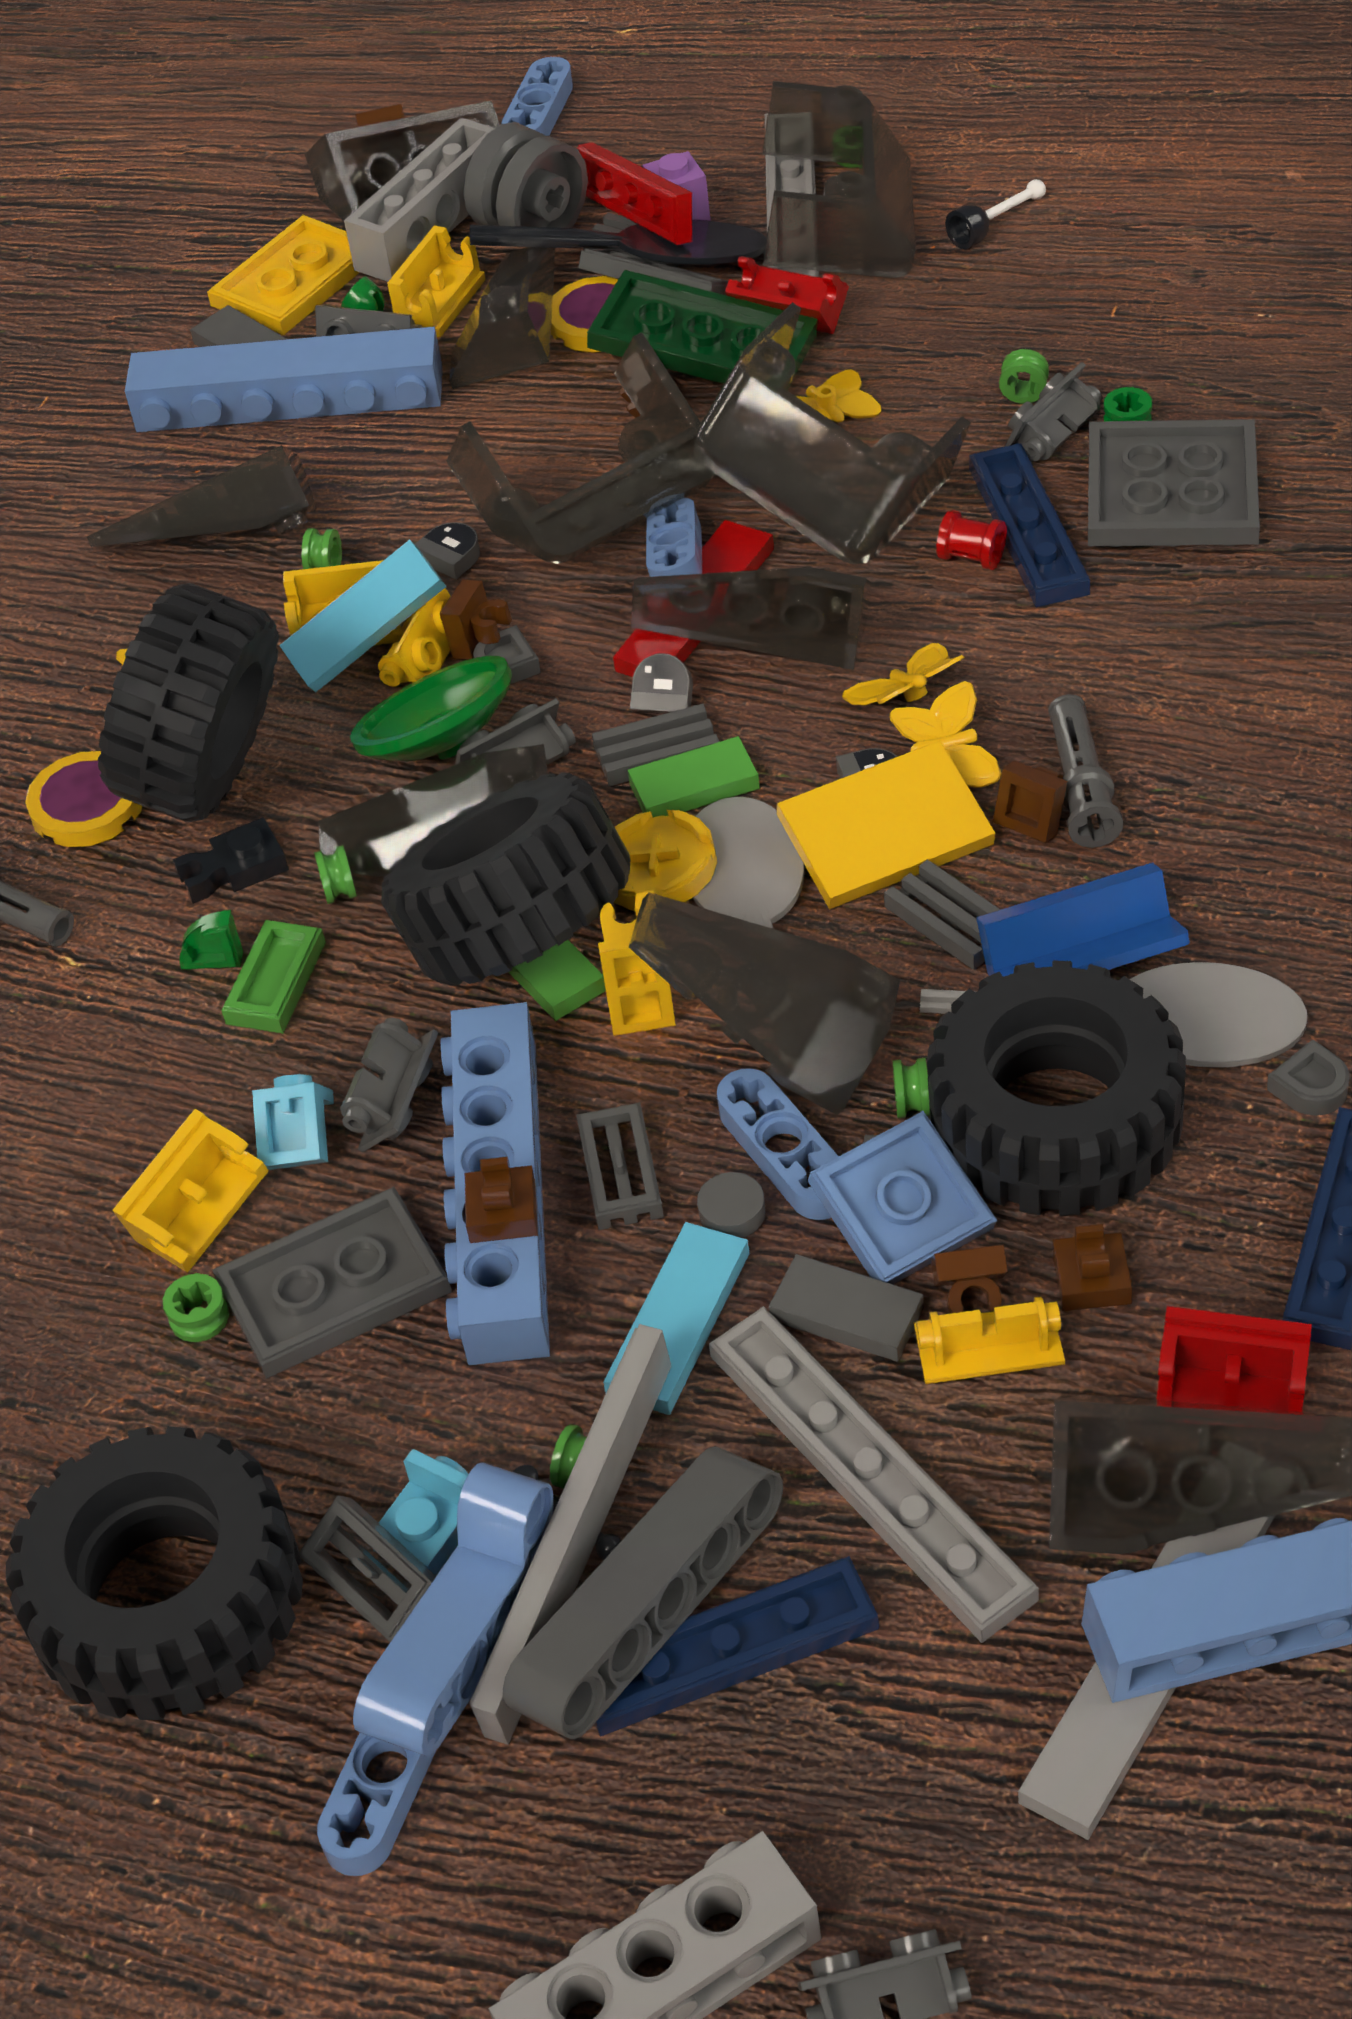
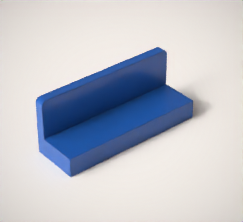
M1153 862L976 917L987 974L989 976L1000 972L1004 977L1013 974L1016 965L1031 962L1035 963L1036 968L1052 967L1053 960L1071 961L1072 968L1087 970L1089 964L1110 970L1186 946L1190 943L1188 930L1170 916L1163 872Z

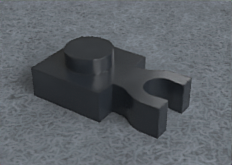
M264 817L209 839L212 850L208 852L188 853L172 859L181 883H185L189 898L193 904L210 897L220 886L227 883L230 884L235 893L289 870L285 854Z

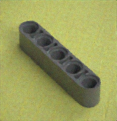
M717 1446L710 1447L700 1454L516 1656L504 1680L503 1700L506 1705L566 1738L576 1739L584 1735L769 1525L776 1515L782 1499L783 1480L780 1474Z

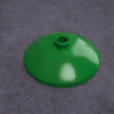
M500 656L477 657L440 669L409 684L375 706L353 728L350 740L359 754L376 760L416 761L436 754L439 759L455 756L461 744L478 732L491 719L509 689L512 671L506 659Z

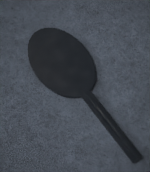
M692 220V242L680 245L670 242L639 224L627 227L619 233L561 227L470 225V245L545 248L619 246L625 252L641 258L679 264L738 262V258L741 256L755 258L767 250V238L762 233L736 224L707 220Z

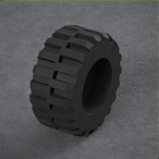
M192 583L172 586L166 590L165 595L158 597L153 603L150 614H146L140 623L139 632L134 641L131 640L121 671H118L113 684L114 691L110 702L107 703L103 718L105 725L104 730L100 733L99 748L101 749V754L98 757V768L101 771L100 777L110 792L118 797L184 822L203 820L210 813H214L219 807L220 800L229 793L236 775H239L245 763V757L249 748L253 745L257 735L256 730L267 706L266 700L269 690L273 685L275 676L273 671L278 660L279 650L276 645L279 641V632L276 629L277 625L266 611Z
M561 772L557 776L551 773L541 775L537 780L530 781L528 779L519 782L503 792L500 790L487 796L484 801L473 807L470 805L458 812L456 817L445 824L441 823L428 832L429 835L408 848L406 855L396 860L390 867V874L384 876L381 903L424 975L449 986H458L463 981L472 984L481 982L485 977L493 974L499 976L507 973L514 966L525 961L529 963L542 956V952L556 944L559 946L573 937V933L582 926H588L599 917V912L606 903L612 904L618 898V890L625 888L630 874L631 859L629 852L592 786L582 778L570 773Z
M1053 960L1052 967L1036 968L1034 962L1016 965L1013 974L1003 977L1000 972H997L981 980L977 992L969 988L951 1004V1012L945 1013L937 1023L933 1031L934 1042L928 1047L927 1057L930 1121L974 1187L976 1188L979 1185L983 1187V1197L1001 1206H1005L1008 1201L1019 1204L1020 1212L1041 1215V1209L1059 1210V1217L1079 1215L1081 1207L1094 1205L1096 1211L1117 1204L1118 1195L1123 1192L1131 1197L1150 1184V1175L1161 1173L1172 1159L1173 1147L1179 1143L1183 1128L1186 1073L1183 1039L1178 1027L1171 1020H1168L1169 1012L1152 995L1144 999L1143 988L1125 976L1118 981L1110 977V971L1106 968L1089 964L1087 970L1072 968L1071 961ZM1046 1069H1067L1092 1076L1105 1084L1109 1089L1083 1103L1068 1106H1044L1019 1099L1007 1092L1003 1087L1014 1079L1031 1072Z
M167 1426L166 1434H154L151 1427L129 1430L127 1439L111 1444L110 1439L107 1437L89 1445L91 1451L89 1455L77 1462L70 1457L55 1469L53 1474L56 1480L49 1488L42 1484L39 1486L26 1504L30 1518H20L13 1530L9 1543L14 1553H11L6 1561V1582L12 1592L10 1602L16 1617L41 1665L51 1680L59 1682L66 1695L79 1704H90L93 1701L98 1713L122 1718L126 1716L128 1709H134L139 1720H162L165 1718V1710L180 1707L182 1714L186 1715L205 1709L203 1700L219 1692L222 1693L224 1698H227L244 1687L241 1677L251 1668L257 1673L265 1668L276 1655L271 1644L273 1639L283 1641L288 1637L296 1619L292 1606H295L302 1596L303 1578L298 1567L302 1560L282 1501L271 1477L264 1476L260 1463L246 1450L236 1449L234 1451L230 1440L213 1433L205 1432L201 1440L197 1439L193 1428ZM173 1536H190L202 1538L217 1545L212 1559L201 1575L186 1589L165 1601L138 1608L113 1607L96 1601L100 1588L111 1570L129 1553L149 1542Z

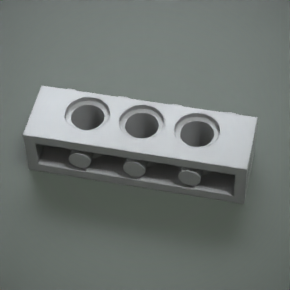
M460 118L344 220L354 271L388 282L434 225L446 227L449 233L469 215L466 210L463 193L466 171L475 149L484 137L495 128Z
M761 1831L744 1843L742 1841H733L722 1846L710 1856L704 1869L678 1886L667 1884L654 1890L640 1903L635 1914L610 1930L608 1928H599L586 1934L572 1947L567 1958L542 1974L533 1972L518 1978L504 1990L500 2001L488 2009L492 2019H566L567 2014L574 2006L582 2002L593 2001L603 2005L601 2012L594 2019H703L820 1941L821 1932L817 1905L766 1834ZM720 1913H729L740 1918L735 1926L723 1932H712L702 1927L710 1917ZM652 1957H663L672 1961L670 1967L658 1976L643 1977L635 1973L636 1968L643 1961Z

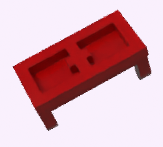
M741 256L738 258V265L743 271L742 280L740 282L729 279L725 290L727 296L817 318V331L834 334L849 289L848 284L842 282L838 275L825 273L823 278L759 266L753 258Z
M1167 1306L1158 1368L1159 1381L1156 1411L1300 1430L1312 1324Z

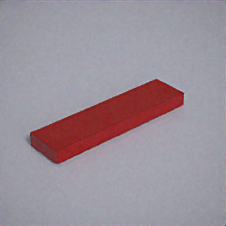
M593 142L578 145L577 149L586 162L588 176L586 197L676 245L692 242L691 191Z
M724 520L702 547L703 577L701 582L684 593L670 596L663 595L613 656L615 672L633 677L637 666L645 658L659 653L670 654L684 663L774 550L773 534Z

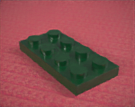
M624 270L587 331V348L628 359L644 348L664 369L783 399L817 335L818 319Z

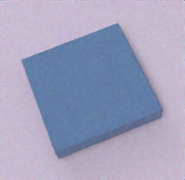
M924 1111L811 1171L808 1178L809 1184L869 1276L893 1285L931 1264L934 1254L952 1252L992 1230L997 1222V1219Z

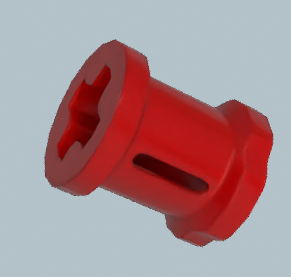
M947 511L939 527L936 543L937 556L945 560L951 559L953 556L981 562L984 569L994 570L997 568L1003 555L1007 536L1006 523L994 519L990 524L962 518L959 511Z

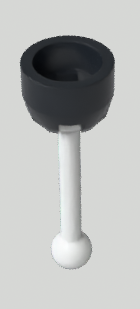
M1032 180L1028 183L1026 190L986 211L979 206L970 204L951 211L945 220V228L949 239L960 249H969L980 243L989 231V223L992 218L1030 198L1033 200L1041 199L1046 193L1045 184L1041 180Z

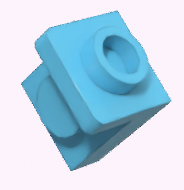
M296 1074L274 1078V1088L252 1091L257 1158L264 1162L268 1170L328 1162L324 1105L334 1104L333 1090L313 1082L311 1075Z
M412 1449L403 1461L409 1482L379 1521V1524L432 1573L437 1575L458 1546V1502L461 1490L469 1474L460 1464L448 1457L437 1456L433 1459Z

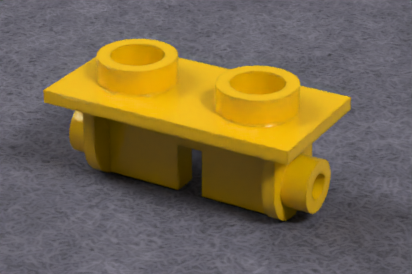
M446 588L406 619L398 634L401 640L394 642L387 655L380 659L378 663L379 678L384 684L396 687L400 683L416 682L440 670L450 652L439 614L451 597Z
M1042 1296L1034 1297V1302L994 1307L993 1312L981 1313L980 1310L938 1315L937 1311L929 1312V1320L916 1321L914 1323L925 1384L1065 1365L1064 1353L1058 1330H1061L1057 1301L1044 1303Z

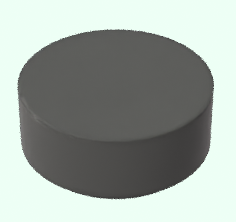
M727 1172L716 1175L704 1183L697 1196L699 1218L702 1226L705 1228L744 1238L759 1229L765 1219L766 1209L762 1187L754 1178L746 1174Z

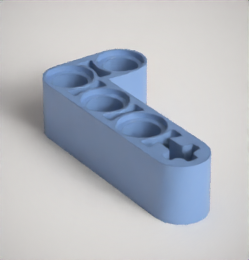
M483 1462L476 1464L470 1471L461 1490L458 1502V1546L363 1682L354 1708L353 1724L356 1731L427 1757L434 1754L474 1694L553 1515V1490L549 1483Z

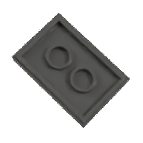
M395 1187L212 1269L215 1279L222 1288L223 1296L266 1379L452 1292L447 1275Z

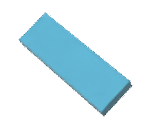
M409 539L279 646L307 686L317 692L447 586L420 549Z
M685 1222L603 1381L605 1393H607L634 1329L638 1328L639 1324L657 1328L663 1331L671 1368L653 1410L667 1415L671 1414L750 1254L747 1239Z

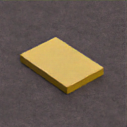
M302 215L207 291L212 307L221 310L229 305L284 336L312 313L316 305L323 304L360 272L354 271L345 230Z
M940 740L777 803V816L829 910L898 883L909 873L914 876L918 875L919 865L927 859L936 866H941L994 845L996 834Z

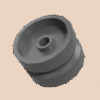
M517 122L501 124L484 137L472 155L466 171L463 192L466 210L478 225L572 228L585 202L588 184L586 162L578 149L550 136H545ZM530 247L534 250L546 249L545 247Z

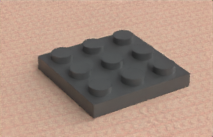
M1255 419L1089 422L1088 546L1175 547L1180 545H1259L1260 521Z

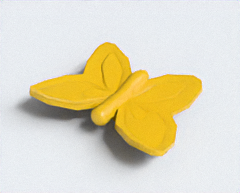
M848 369L831 376L819 387L809 386L806 389L807 397L795 396L779 400L765 406L762 410L764 414L773 418L796 421L798 431L805 442L815 445L820 443L828 434L832 421L843 422L845 416L857 419L876 417L881 414V405L872 395L859 390L862 385L859 373Z
M930 643L917 650L907 662V672L894 669L890 673V679H875L858 683L845 690L842 698L852 705H867L874 702L882 704L903 693L907 702L915 701L928 693L925 686L927 678L941 672L965 657L962 654L950 659L944 646L939 643Z
M963 681L948 688L934 700L930 710L917 707L895 708L890 712V721L902 736L916 742L910 751L940 740L968 787L982 788L999 781L1001 770L997 759L981 746L967 745L977 741L975 729L971 728L962 731L973 720L977 703L975 690L971 683Z

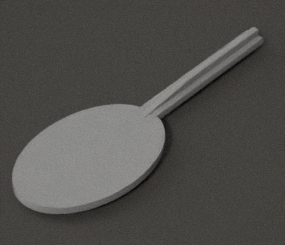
M748 797L724 798L711 803L695 816L711 831L716 850L717 865L710 882L693 899L715 921L736 929H748L782 1061L784 1064L791 1062L792 1067H797L801 1065L800 1060L808 1058L772 924L784 917L798 900L804 883L805 865L781 824L775 808L765 802Z
M1210 962L1179 963L1154 968L1130 979L1143 988L1144 999L1152 995L1169 1012L1168 1020H1171L1178 1027L1183 1039V1054L1186 1056V1065L1198 1067H1236L1263 1062L1291 1049L1301 1039L1306 1029L1307 1010L1295 991L1281 981L1249 968ZM921 989L920 1013L945 1014L951 1012V1004L965 991Z

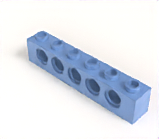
M523 1002L452 1010L451 1037L441 1038V1058L445 1076L452 1075V1086L442 1087V1108L446 1126L453 1125L454 1137H445L442 1143L447 1177L455 1176V1189L444 1190V1211L448 1230L456 1229V1242L445 1243V1265L449 1284L457 1283V1297L446 1299V1320L450 1340H462L468 1365L550 1357L536 1045L528 1004ZM508 1157L510 1168L532 1165L536 1186L538 1236L470 1243L466 1229L464 1173L481 1171V1159Z

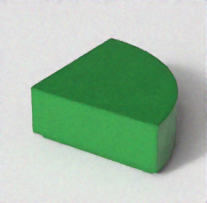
M231 910L207 914L189 926L184 934L181 947V969L241 967L243 948Z

